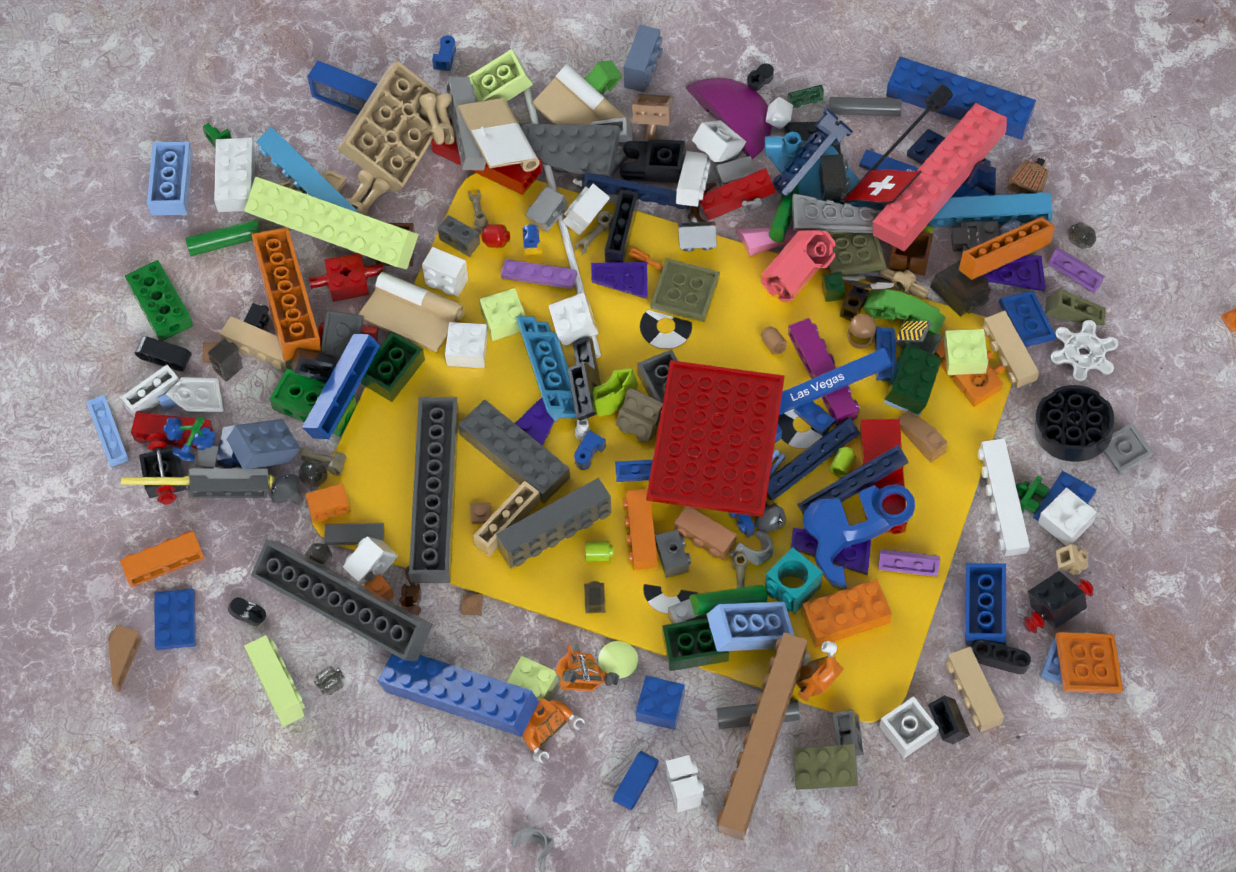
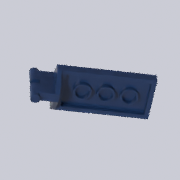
M828 107L824 108L822 111L824 115L815 124L817 132L813 133L808 138V143L797 151V156L785 165V170L782 174L776 176L772 181L777 193L788 196L832 143L838 145L846 135L850 136L853 131L842 120L835 124L838 117Z
M927 129L908 149L907 157L923 164L945 137ZM984 158L974 167L972 173L962 183V186L968 189L979 187L989 194L995 195L996 168L990 167L991 161Z

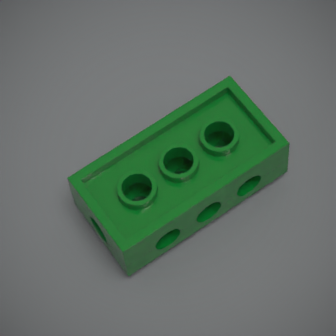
M159 260L125 275L132 294L158 340L164 341L193 327L187 309Z
M287 368L269 399L272 409L305 423L326 384L313 378L294 374L293 370ZM355 395L351 398L332 434L340 437L357 406Z

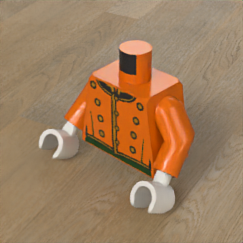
M827 641L822 644V651L827 652L828 656L809 662L810 654L806 652L800 670L801 675L796 681L801 689L798 692L801 699L807 701L810 697L825 692L844 670L836 661V657H834L837 645L833 642Z
M545 698L541 699L522 734V738L529 749L534 751L533 759L537 762L543 763L541 755L549 759V754L540 750L539 747L545 744L567 723V719H569L570 725L579 730L576 727L578 720L585 724L582 718L573 715V711L561 701L550 700L548 702Z

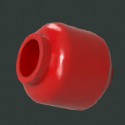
M488 224L482 231V241L489 248H504L507 242L510 241V232L507 231L505 225Z

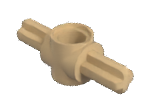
M886 267V270L880 271V276L894 283L893 289L907 294L914 293L922 298H926L929 294V289L917 284L915 275L908 270L896 273Z

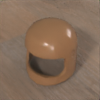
M858 314L852 318L847 334L851 346L863 349L872 344L876 332L875 320L867 314ZM851 331L858 338L871 337V340L867 344H857L852 341L849 332Z

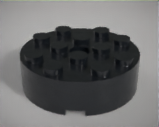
M1081 385L1062 386L1054 389L1048 396H1044L1037 406L1035 417L1036 438L1040 446L1057 459L1070 462L1090 460L1100 455L1112 440L1114 428L1113 408L1110 402L1100 395V392Z

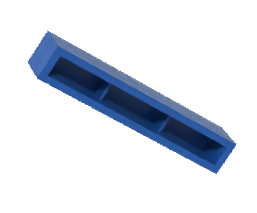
M353 334L302 428L313 439H330L377 353L380 345L369 334Z

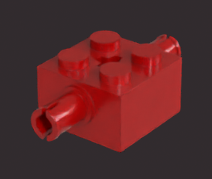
M360 253L324 259L327 273L321 276L309 277L311 289L328 286L333 302L369 295L366 280L369 277L379 276L383 272L382 263L365 267Z

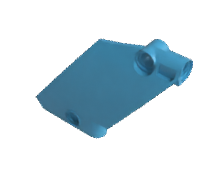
M789 132L785 137L768 136L765 137V156L769 157L782 174L785 170V165L797 156V151L808 142L801 140L800 135L796 132ZM829 146L799 181V195L814 197L816 200L821 201L830 200L840 204V198L843 199L860 180L833 146ZM846 202V204H851V206L858 208L867 207L874 210H883L885 208L882 204Z

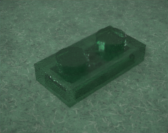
M821 84L790 92L787 96V102L791 103L793 108L818 103L823 100V86Z

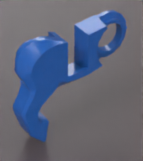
M873 485L860 491L859 497L867 521L850 527L840 499H820L811 503L805 510L803 516L804 529L818 541L816 565L823 572V576L831 586L841 590L847 589L843 566H835L833 564L834 558L845 547L873 539L896 525L904 524L913 516L915 500L911 492L904 486L888 485L879 490ZM891 494L901 495L907 501L905 510L898 515L888 514L882 508L883 500Z

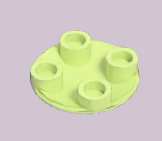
M622 641L610 642L599 653V667L606 673L614 672L618 674L619 679L628 677L637 669V652L628 643Z

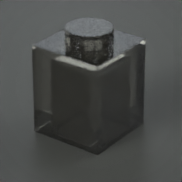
M592 581L584 584L586 613H606L604 583Z

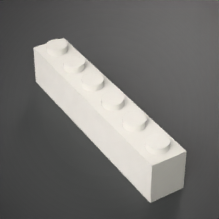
M1005 438L984 441L981 443L977 453L979 461L982 460L983 463L981 469L982 476L987 480L986 494L990 496L992 502L990 503L991 514L995 515L994 529L996 533H999L1000 537L998 539L999 550L1003 551L1004 557L1027 554L1030 545Z

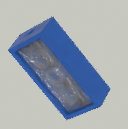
M318 60L307 76L313 98L356 115L360 113L377 86V83Z

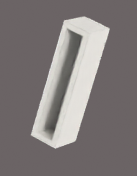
M686 152L677 186L676 204L698 207L699 200H703L711 161H708V154Z

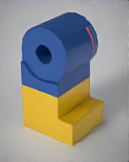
M532 224L524 226L522 230L525 256L543 255L542 237H539L538 226Z

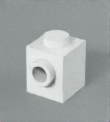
M781 97L776 98L768 106L766 122L779 130L782 129L791 120L793 105Z

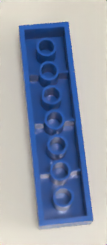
M899 57L887 85V97L902 99V102L927 109L926 98L940 84H943L952 91L953 97L937 113L961 120L977 103L1007 117L1005 135L1020 140L1023 139L1034 112L1035 99Z
M391 654L377 680L387 693L520 737L539 703L532 690L423 655H419L417 661H405Z

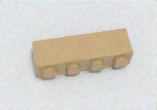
M1004 310L984 318L982 329H984L985 337H989L993 352H997L999 356V363L1006 368L1010 383H1014L1017 389L1037 381L1039 371L1006 311Z
M230 316L219 333L222 343L228 348L238 349L242 354L254 356L258 361L270 363L279 370H286L291 366L293 359L283 360L276 335Z
M524 481L473 535L474 545L490 557L498 548L496 534L526 518L540 503L539 491Z
M971 647L948 654L945 667L947 672L953 675L956 690L960 691L963 696L962 703L965 709H969L972 715L970 719L973 726L977 727L979 732H983L1001 725L1004 715Z

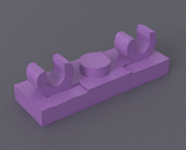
M1060 248L1055 249L1048 263L1094 293L1098 291L1105 278L1104 275Z
M883 549L880 550L878 570L938 577L940 557L926 555L925 553L897 552V550L888 551Z

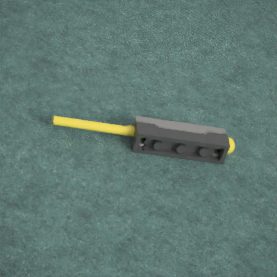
M195 467L189 469L188 476L121 477V485H188V498H267L268 488L272 489V484L276 478L273 475H268L267 469H262L261 467L244 470L241 467H234L232 469H223L222 467L204 469L202 467Z

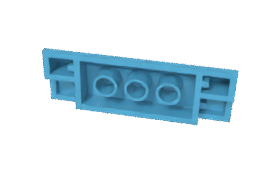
M518 316L516 319L547 412L555 422L559 418H576L568 366L557 334L551 332L548 322H536L535 317Z

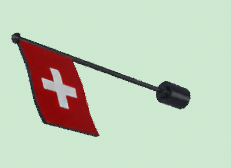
M940 84L926 98L927 109L843 199L840 198V204L844 205L846 202L894 203L922 173L921 170L875 169L929 111L939 112L953 97V93L947 86Z

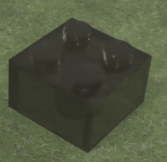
M843 154L821 156L819 178L822 201L830 200L834 201V203H839L840 198L843 199L848 194L850 181L849 177L846 178L848 165L847 160L844 161Z

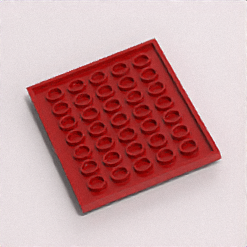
M670 360L646 501L764 517L785 376Z

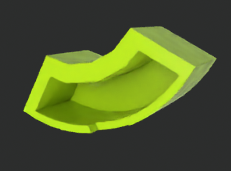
M632 368L615 370L607 382L594 387L593 396L598 416L613 414L623 407L627 391L630 388L637 390L638 382Z

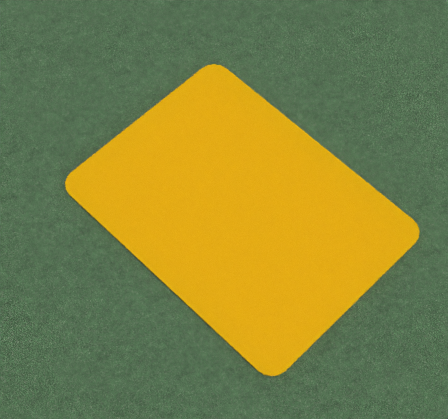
M477 173L466 178L457 190L444 220L450 215L474 229L475 211L468 193L470 191L472 195H477V189H479L481 209L485 213L488 224L505 225L507 231L510 232V241L507 242L504 248H489L483 243L482 234H479L480 245L469 257L441 241L438 232L431 248L434 247L465 260L468 281L458 297L447 295L442 290L431 288L425 283L423 268L421 267L414 285L463 305L465 313L463 318L458 320L457 323L486 324L481 312L479 299L515 288L526 317H535L536 322H548L551 332L556 333L549 305L577 295L575 284L573 289L501 278L505 259L571 269L558 219L548 233L539 229V237H542L543 255L525 256L522 229L524 226L530 225L526 217L527 210L537 200L539 193L546 186L549 187L548 183L535 180L528 190L521 195ZM556 186L558 193L564 195L568 203L563 211L565 213L580 193ZM606 202L598 214L601 211H609L613 218L616 204ZM637 211L624 262H638L629 257L631 249L635 247L650 255L649 258L662 266H664L667 258L720 272L705 322L651 309L650 305L662 271L647 264L648 299L592 283L591 263L605 262V248L610 230H603L590 243L587 252L582 255L581 250L584 246H580L575 250V244L585 239L597 227L598 214L580 235L567 226L585 296L590 302L599 333L596 337L601 357L596 358L601 385L611 378L613 371L632 368L638 382L637 391L649 396L637 374V363L672 349L677 360L681 362L784 375L783 391L811 380L788 336L789 325L810 318L812 324H816L819 331L818 335L820 339H824L827 346L826 350L828 354H832L836 368L875 352V337L872 344L867 348L858 349L851 346L847 338L850 321L840 317L842 304L854 286L844 282V299L825 302L822 278L823 275L830 274L826 268H819L791 302H782L778 299L779 295L775 294L773 296L769 294L761 283L762 273L779 254L764 251L749 256L743 243L716 235L717 247H713L712 250L694 248L693 251H683V249L679 248L678 223ZM862 279L859 280L866 284H876ZM887 288V290H893V291H898V292L904 293V292L899 291V290H895V289H892V288ZM908 294L924 301L930 306L938 308L940 313L946 317L938 333L942 336L941 341L944 340L945 332L949 330L982 329L984 318H987ZM864 308L859 313L871 316ZM647 310L690 321L692 322V331L689 338L683 344L668 349L658 348L649 344L643 338L640 331L641 318ZM662 318L657 323V329L663 334H669L674 331L675 323L670 318ZM882 318L874 319L876 327L895 329V339L904 323L903 320L895 318L894 321ZM770 326L776 328L786 340L787 346L783 353L772 354L763 343L761 333L765 328ZM488 331L485 368L447 366L445 358L447 337L437 352L417 345L423 349L425 361L393 402L367 387L364 388L333 455L335 457L336 453L340 452L347 456L343 465L344 469L340 476L333 475L326 469L317 489L320 490L343 483L351 512L346 513L344 516L330 517L322 522H313L312 520V525L321 538L324 539L325 524L384 523V542L399 555L392 565L404 569L409 566L419 397H457L459 405L458 424L484 399L512 422H517L542 397L521 332L492 341ZM851 331L849 332L850 338L857 344H867L871 340V337L858 338ZM985 337L986 349L993 354V357L988 360V365L993 369L1000 365L997 352H993L989 337ZM559 340L568 368L576 365L573 343L563 346ZM895 341L897 363L899 354L902 351V349ZM939 367L927 406L918 417L934 427L948 442L946 453L930 463L901 431L902 451L909 461L908 464L903 466L904 486L914 497V514L907 521L906 532L901 534L882 533L871 539L868 576L843 567L847 589L878 579L892 613L891 621L889 624L834 641L833 643L837 645L834 657H836V661L844 670L825 692L812 696L807 701L799 697L798 692L801 689L796 683L791 697L792 700L797 699L798 702L830 713L853 710L859 715L860 722L867 723L881 721V718L904 702L982 474L983 463L982 460L979 461L977 450L980 449L982 442L994 439L1012 383L1008 380V372L1005 367V370L997 375L1003 382L1002 390L974 407L965 397V391L962 393L953 382L954 377L950 378L943 368ZM876 374L848 385L851 390L852 399L858 402L860 408L857 419L853 420L859 432L861 419H897L907 412L884 404V398L890 382L877 381ZM821 397L813 400L814 403L829 414ZM619 410L611 415L598 416L596 414L587 418L590 431L606 439V448L603 452L599 450L596 452L588 469L580 470L576 467L574 454L583 441L575 437L577 418H559L557 422H554L543 447L569 467L570 479L544 504L540 501L528 516L597 478L600 479L611 496L612 513L603 520L595 521L589 528L577 531L571 538L559 541L555 547H548L540 555L528 558L522 565L510 568L498 548L489 557L474 545L473 535L483 524H471V503H490L492 516L520 484L460 436L458 427L451 582L448 584L483 594L492 599L617 641L628 643L664 657L667 656L662 635V625H668L671 622L667 613L654 609L647 602L644 596V584L661 587L662 593L667 597H675L681 590L698 592L699 594L737 588V574L732 566L734 557H730L728 553L724 560L714 558L707 550L696 547L686 537L684 538L686 547L683 548L685 553H689L691 559L689 572L666 578L658 552L657 568L634 570L633 563H629L628 551H632V547L627 545L626 534L630 533V529L625 527V516H628V510L623 508V498H626V491L648 489L649 480L616 482L615 462L653 460L658 428L656 435L650 441H640L637 439V435L623 433L620 427L616 426ZM800 417L794 419L793 427L796 431L805 433L811 429V426ZM834 424V425L829 429V431H831L833 428H835L836 425ZM860 434L844 446L851 448L856 454V459L849 473L862 466ZM782 439L776 442L774 451L777 450L779 454L785 455L784 461L776 472L807 448L790 446ZM837 452L774 501H770L767 496L766 501H769V505L776 503L783 508L786 522L782 528L773 532H766L773 542L774 554L772 557L758 566L748 560L747 568L744 570L745 587L763 585L765 587L766 573L791 549L793 528L804 529L803 514L797 504L841 479L829 470ZM775 458V459L773 460V462H772V467H773V465L776 463V461L778 460V458ZM859 492L841 502L849 527L866 521ZM651 501L654 534L658 535L673 531L674 522L686 506ZM694 508L737 534L736 544L730 551H734L738 543H742L751 550H762L761 542L756 535L759 530L756 527L754 535L747 538L745 533L739 531L736 519L734 517L731 518L728 512ZM749 515L754 524L756 516ZM609 541V545H613V557H610V561L586 562L585 542ZM358 544L335 545L353 552L358 548ZM880 550H897V552L925 553L926 555L939 556L938 577L878 570ZM799 552L817 567L816 557ZM742 559L737 560L738 563L744 562ZM822 574L821 588L808 601L842 590L831 586ZM794 576L781 579V583L788 588H799L804 585L801 579ZM769 596L767 597V602H779ZM802 607L795 615L789 611L788 615L794 635L807 639V653L810 654L809 662L828 656L827 652L822 651V646L815 647L801 613ZM776 649L729 651L728 662L699 666L697 668L763 690V681L766 675H770L769 663L772 656L776 657Z

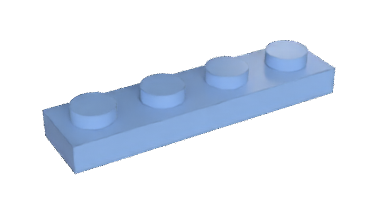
M105 395L86 401L110 466L113 467L129 461Z

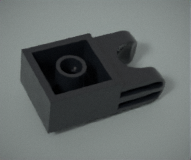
M649 139V141H627L624 144L623 152L628 158L636 159V161L624 163L621 166L620 176L623 179L679 183L686 156L685 141Z

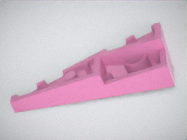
M788 227L783 243L775 242L769 237L770 228L736 229V234L740 242L744 244L748 255L752 256L782 246L784 249L798 231H794L793 227Z

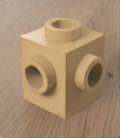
M1070 544L1056 550L1058 569L1066 571L1071 575L1081 573L1082 570L1089 568L1088 554L1085 549Z

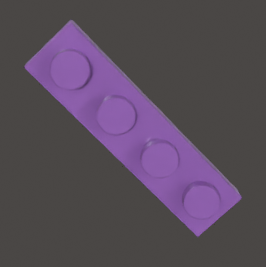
M505 259L501 272L502 279L573 289L577 277V270L507 259Z

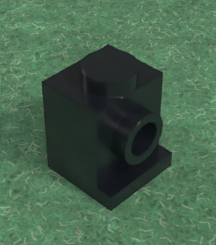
M252 303L243 322L264 330V326H267L270 319L268 315L269 308L263 304Z

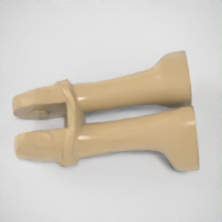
M434 93L422 95L419 99L420 104L429 118L431 133L436 144H442L444 141L446 144H453L454 127L449 121L446 109L452 103L451 94L444 93L437 97ZM436 111H437V114H438L439 119H440V122H441L440 124H439L438 119H437Z
M361 170L358 174L360 186L348 202L359 213L367 215L370 206L380 195L386 193L390 186L385 180L381 178L374 180L370 173ZM372 187V190L367 196V198L364 200L363 203H361L360 201L362 200V198Z

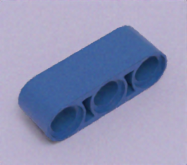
M639 751L613 797V802L631 811L656 770L659 760L643 751Z

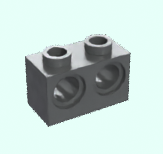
M450 215L438 227L439 239L469 257L480 245L479 232Z
M853 710L833 713L836 745L855 744L856 756L864 755L859 715Z

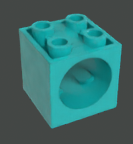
M792 547L766 573L765 588L767 595L779 602H785L787 611H791L795 615L802 607V603L807 602L821 588L823 572ZM794 576L801 579L804 585L799 588H788L781 583V579Z

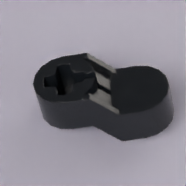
M764 63L757 70H752L747 77L748 88L752 91H758L765 84H769L774 77L773 66Z
M241 597L234 598L228 605V612L237 620L245 621L252 626L260 625L266 618V612L261 606L248 602Z

